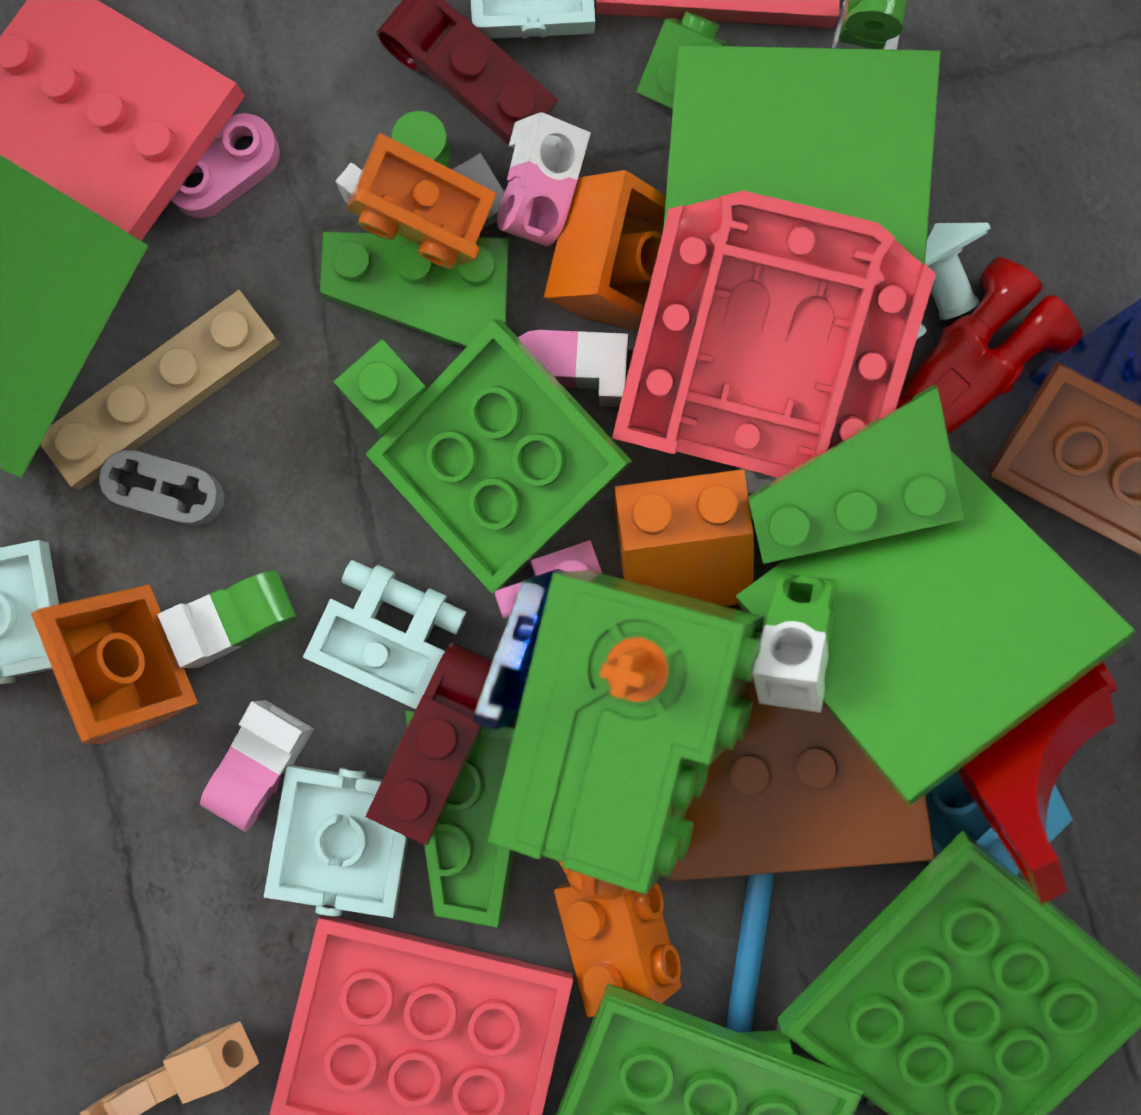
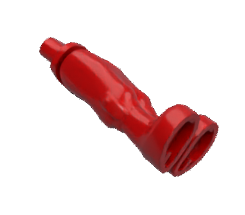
M997 257L985 267L979 278L980 288L985 295L970 315H966L953 322L950 326L943 328L940 341L926 355L904 383L896 409L913 400L912 397L933 385L938 387L948 436L975 416L997 396L1011 392L1013 385L1017 382L1024 369L1023 365L1043 350L1051 354H1063L1072 349L1082 339L1083 333L1080 324L1071 309L1057 296L1047 295L1031 309L1022 323L1001 345L993 349L988 348L992 336L1015 314L1026 307L1042 290V283L1037 276L1012 260Z

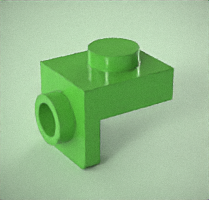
M688 11L685 12L682 21L676 18L665 19L636 92L673 109L678 45L727 46V41L716 37L720 26Z

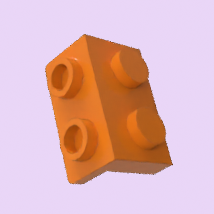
M379 133L374 140L346 209L360 216L357 224L366 231L387 240H394L396 234L420 245L417 253L424 259L438 266L453 269L455 263L462 266L476 259L480 250L476 242L497 193Z
M569 882L553 889L587 1018L595 1016L607 983L661 1004L681 988L680 957L676 948L670 943L663 917V895L657 882L646 895L630 890L613 900H601L583 895L574 890Z

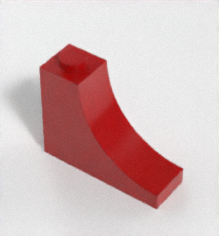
M1103 662L955 772L1041 905L1068 892L1059 858L1049 843L1046 829L1048 805L1056 780L1069 759L1087 740L1115 723L1111 694L1117 691V686L1110 671Z

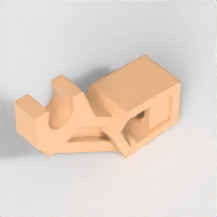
M241 1021L203 1034L165 1057L163 1066L105 1095L81 1111L80 1114L140 1115L178 1094L181 1103L184 1104L228 1087L257 1066L259 1061Z

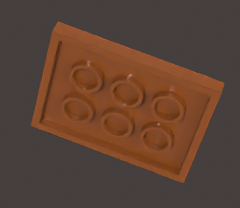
M752 676L751 681L746 683L743 695L744 699L753 701L752 712L743 740L737 739L732 751L725 749L710 764L700 797L693 795L684 818L694 822L691 841L684 860L676 861L669 880L683 881L934 860L936 855L927 796L924 795L909 807L823 704L821 713L759 704Z

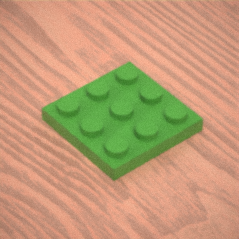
M493 319L366 453V456L492 594L510 581L632 463V460L508 326L498 319Z

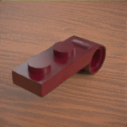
M402 0L376 31L382 45L397 61L415 72L422 69L508 145L516 121L540 112L548 115L558 102V99L445 0Z
M454 642L448 646L434 671L424 695H422L366 813V818L420 844L429 845L483 726L491 718L501 700L511 675V668Z

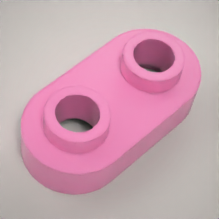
M241 113L231 116L188 175L189 177L194 173H202V182L196 187L189 188L186 187L185 180L171 199L174 205L189 217L208 218L222 211L267 177L275 169L280 155L278 141L270 126L263 119L253 114ZM244 136L253 137V142L247 149H234L235 143L239 138Z

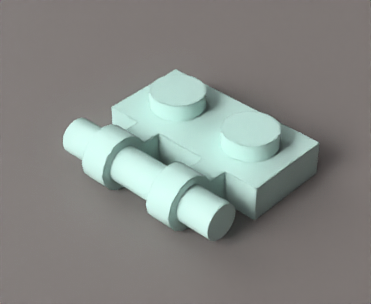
M351 560L345 569L341 582L361 591L360 597L354 609L333 599L329 600L303 658L416 709L445 650L426 642L431 630L436 625L457 635L467 612L446 603L447 596L429 588L424 593L396 580L395 572L381 565H376L372 569ZM383 602L414 615L406 633L375 619Z

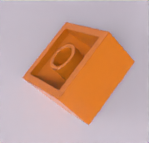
M627 170L578 177L567 219L557 239L544 298L586 320L638 331L663 234L666 195Z
M744 469L614 486L612 503L624 580L725 607L739 605L736 595L754 583V533Z
M150 584L44 607L31 613L82 743L104 744L152 728L198 704L184 668L179 667L157 614L161 613V610Z

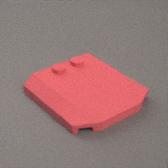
M744 190L687 206L682 205L670 208L612 439L671 454L680 452L777 478L781 477L817 454H823L858 433L857 430L877 418L881 419L896 410L936 273L925 263L922 264L879 223Z

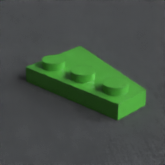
M323 232L320 293L325 300L390 324L398 323L428 334L432 339L453 346L455 344L466 348L493 319L502 320L507 325L509 238L478 237L476 245L480 247L476 259L462 266L455 263L453 269L438 266L418 255L417 251L420 245L396 234L394 240H387L372 233Z
M405 710L407 727L415 712L413 710ZM491 723L484 724L429 845H424L434 916L495 928L503 924L514 851L488 843L487 841L515 727Z

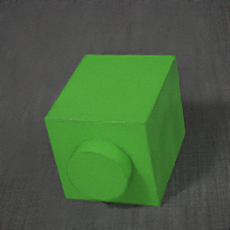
M383 339L333 381L348 401L381 437L427 390L426 386Z

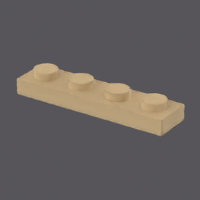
M237 290L53 423L40 445L70 487L81 490L100 476V470L105 460L111 455L123 450L138 449L281 344L244 294Z

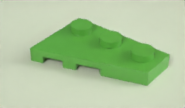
M934 385L912 397L913 400L881 419L877 418L857 430L858 433L823 454H817L748 496L763 564L964 520L938 387Z

